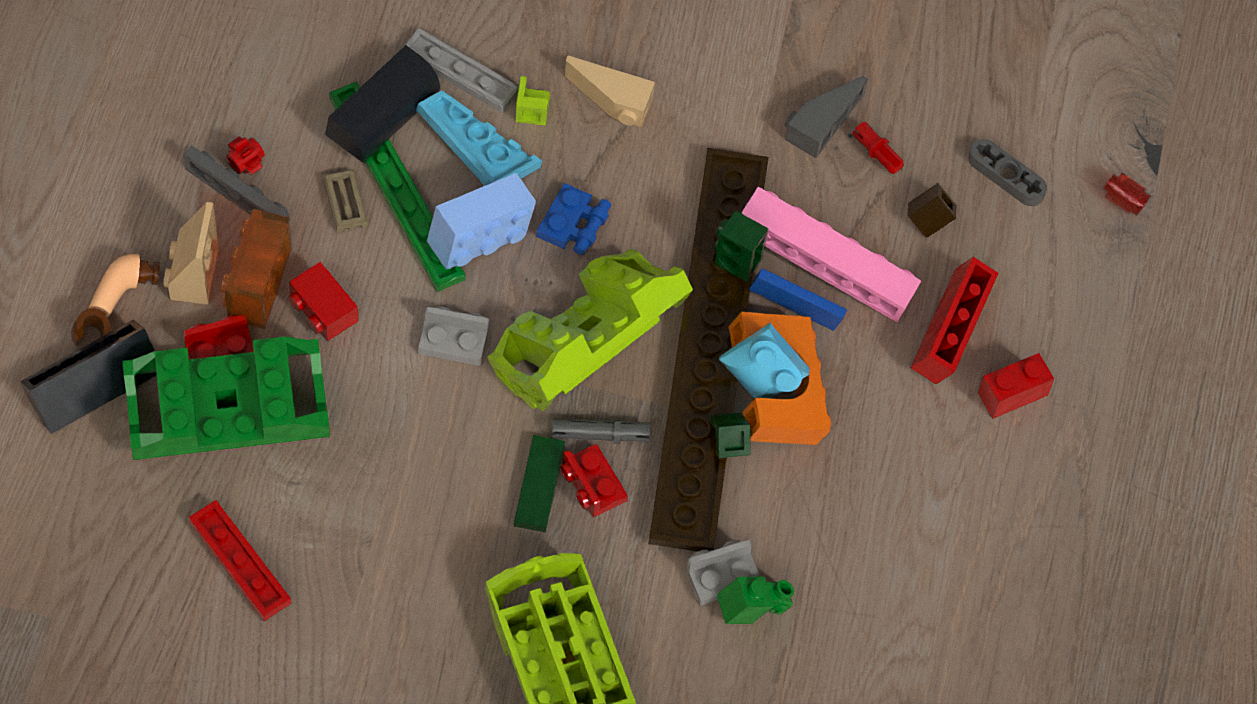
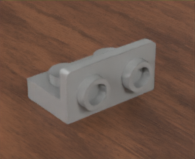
M443 306L435 308L426 307L425 322L419 342L418 354L481 366L488 337L489 319L478 313H459Z
M732 540L725 543L720 549L710 552L709 550H701L694 553L688 559L686 573L699 606L717 601V594L737 577H760L750 553L752 547L750 540L742 542Z

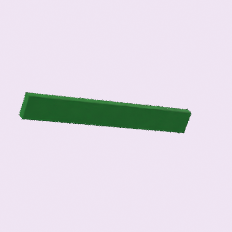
M357 81L329 92V99L336 110L360 88ZM387 140L365 161L369 171L436 291L439 292L465 281L466 275L462 268L454 266L446 270L428 244L427 238L433 216L391 141Z

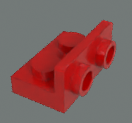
M229 315L220 321L210 324H196L183 331L185 348L188 350L189 359L254 352L245 315Z
M597 444L574 455L570 450L563 452V462L560 465L562 475L568 483L572 482L577 489L576 497L583 509L588 508L593 518L627 502L628 495Z

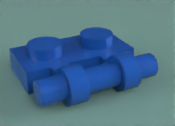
M564 183L538 227L536 237L562 249H565L569 240L576 242L573 248L574 252L584 255L587 248L592 247L597 238L595 234L600 225H604L607 221L611 203L608 200L601 199L597 207L589 206L592 201L591 194ZM582 218L588 220L585 228H577Z

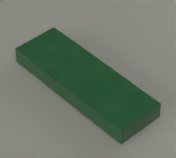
M533 435L514 527L546 533L565 441Z

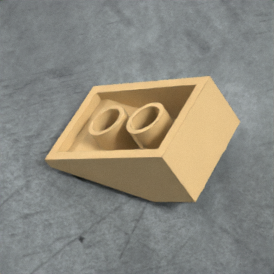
M206 202L179 229L177 241L171 242L169 258L173 260L171 269L166 268L164 275V287L169 289L170 300L208 305L219 252L212 202Z

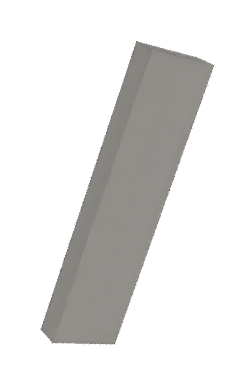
M419 27L405 43V45L421 55L432 66L439 77L501 113L505 111L518 94V85Z

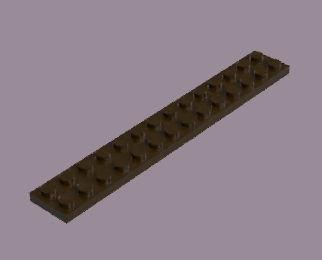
M707 148L688 280L693 290L684 302L648 542L651 545L691 551H714L727 457L719 458L716 455V429L710 423V416L733 413L738 380L719 360V357L732 348L729 325L741 312H747L752 276L748 282H745L715 265L716 251L713 249L719 238L716 232L721 222L725 218L729 220L735 210L742 213L758 187L764 190L769 158L766 156Z

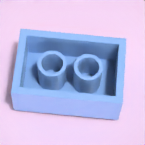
M514 173L436 206L427 242L446 270L454 266H464L477 256L492 254L505 244H515L521 241L526 236L536 200L518 174Z

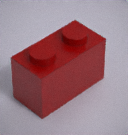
M321 262L289 281L290 295L288 298L290 303L298 312L301 310L308 317L307 322L316 334L321 333L327 341L359 321L358 306Z
M1037 353L984 375L978 395L992 419L1048 396L1054 377L1040 353Z

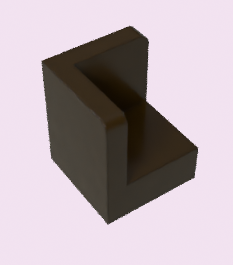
M939 183L908 203V217L925 237L931 236L956 219L957 205Z

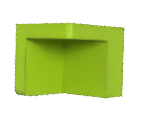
M521 76L516 105V122L546 126L550 92L527 89V77Z

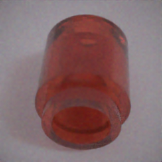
M1123 172L1119 177L1113 174L1103 188L1107 191L1106 199L1126 213L1130 214L1132 212L1136 216L1139 215L1151 198V195L1146 193L1147 189Z

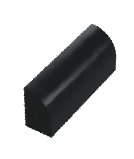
M405 45L328 117L325 135L364 163L417 113L416 110L419 102L440 91V82L436 72L421 55Z
M133 319L20 382L38 417L52 434L126 393L123 361L134 360L155 350L145 328ZM157 373L136 374V387L157 376Z

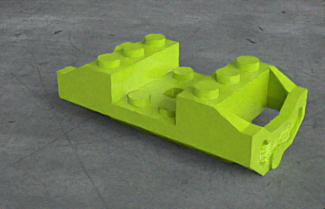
M631 248L623 254L606 255L592 260L587 268L578 274L586 289V296L578 298L573 306L552 319L530 310L518 316L515 322L506 328L495 351L487 357L496 376L514 395L522 398L530 408H538L545 411L556 395L560 392L567 394L660 322L659 316L671 306L678 308L688 298L693 289L684 269L674 266L670 270L665 271L651 265L638 251ZM521 360H526L538 366L539 370L532 376L516 370L513 366Z
M560 553L547 557L536 556L523 564L506 569L486 581L485 594L489 602L494 625L505 656L510 655L527 704H636L581 554ZM551 577L567 578L574 587L565 591L562 582L550 585V592L544 594L541 588L529 591L528 602L503 609L504 596L523 585ZM571 650L575 661L563 664L561 659L566 658L565 651Z

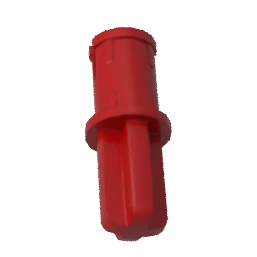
M864 121L855 128L856 131L852 133L853 137L869 151L868 155L871 158H876L892 174H896L903 168V159L888 145L889 141L886 138H881L867 122Z

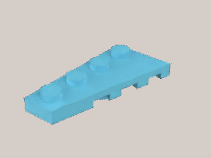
M441 90L418 103L416 111L484 186L514 173H517L520 179L541 168L542 160L534 154L529 156L523 152L520 144L512 139L508 141L496 133L494 126L488 122L483 123L473 117V112L444 91Z

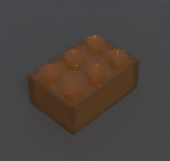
M252 209L249 220L244 219L240 230L242 241L240 247L235 246L230 261L233 267L231 273H225L223 277L221 292L225 293L223 307L227 308L228 316L245 315L247 325L265 329L292 250L290 218Z

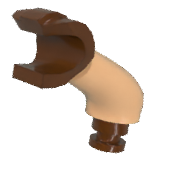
M126 254L118 257L109 265L88 309L83 311L73 324L71 330L73 343L78 345L83 340V328L85 327L97 328L100 331L101 337L110 333L111 326L108 317L121 296L130 288L136 289L137 283L146 284L148 280L151 281L152 285H157L160 263L154 261L153 265H149L148 261L140 260L139 254Z

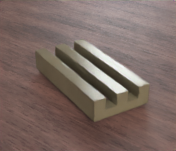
M354 169L324 175V183L337 233H342L343 229L349 228V231L356 230L357 226L367 228L368 221ZM349 178L358 218H353L343 179ZM336 180L347 219L343 221L341 220L332 181Z

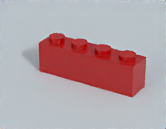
M974 256L954 270L913 360L911 369L934 384H938L955 372L996 281L998 272Z

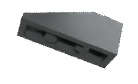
M861 76L804 103L798 112L793 111L785 123V127H787L785 140L817 158L864 96L868 79Z

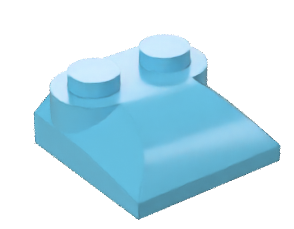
M771 323L719 357V360L754 399L772 398L781 392L793 391L800 386L802 379L808 376L810 371L806 363Z

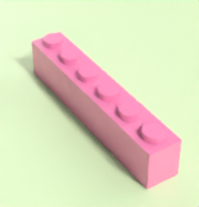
M758 187L742 211L743 215L769 228L765 247L895 322L899 321L921 283V280L916 278L910 271L900 269L888 262L884 256L873 253L862 247L856 240L841 235L827 223L815 220L801 208L789 205L771 191H765Z

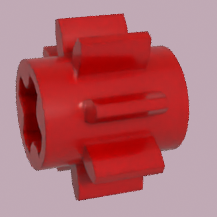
M239 136L228 144L231 150L228 151L226 160L237 174L244 172L245 174L253 175L263 167L260 162L265 157V153L254 138L251 137L247 140L245 137L242 139Z

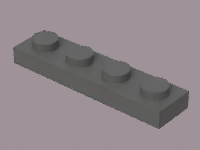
M191 146L184 153L185 167L188 172L280 237H283L290 230L289 213L279 202L273 203L267 199L255 185H247L240 180L235 171L230 168L225 169L216 163L215 159L208 152H200Z

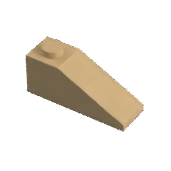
M567 56L565 77L613 119L629 126H643L653 100L654 81Z

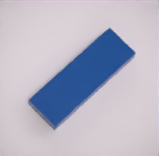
M765 269L759 271L749 289L804 317H810L812 321L833 331L843 320L847 311L846 308Z

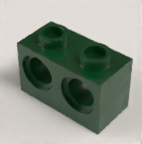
M735 210L729 220L725 218L717 229L716 235L719 238L713 249L716 251L715 265L748 282L763 259L769 228Z

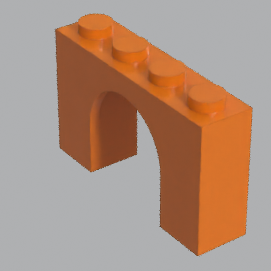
M741 312L729 325L732 348L771 323L810 368L809 375L802 379L800 386L796 389L794 399L755 398L743 411V416L750 423V441L817 445L830 432L831 418L827 414L825 403L826 390L822 386L820 375L821 361L817 357L815 346L816 333L812 329L811 318Z

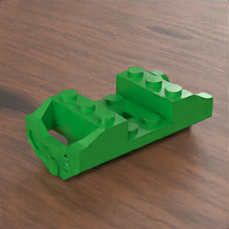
M286 336L253 340L254 352L189 359L187 348L154 351L134 360L123 361L133 460L330 437L318 339L306 340ZM310 355L316 413L295 418L288 357ZM156 372L163 433H142L135 375Z

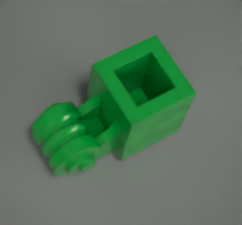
M737 577L717 594L725 624H753L768 611L771 614H783L793 606L791 597L794 595V588L787 580L766 582L765 577Z

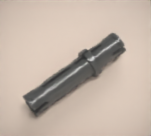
M553 418L552 439L614 441V444H620V441L649 443L650 422L621 421V418H615L614 421Z

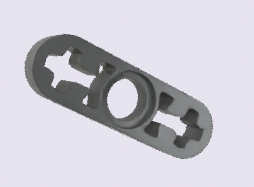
M981 139L973 143L968 157L972 167L1024 205L1037 206L1042 203L1047 191V185L1040 176L990 140ZM984 152H987L989 154L988 157H978V153L983 154ZM996 160H998L995 168H992V163L995 164ZM1003 167H1009L1015 171L1016 176L1005 178L1000 174L999 170ZM1020 178H1023V182L1021 181L1019 186H1017V184L1020 181ZM1033 187L1037 189V192H1032L1031 194L1027 192V189L1030 190Z

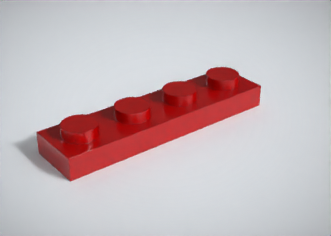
M217 500L189 516V523L263 621H266L292 604L290 596Z

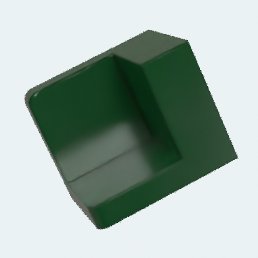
M742 413L710 416V423L716 429V455L719 458L751 455L750 423Z

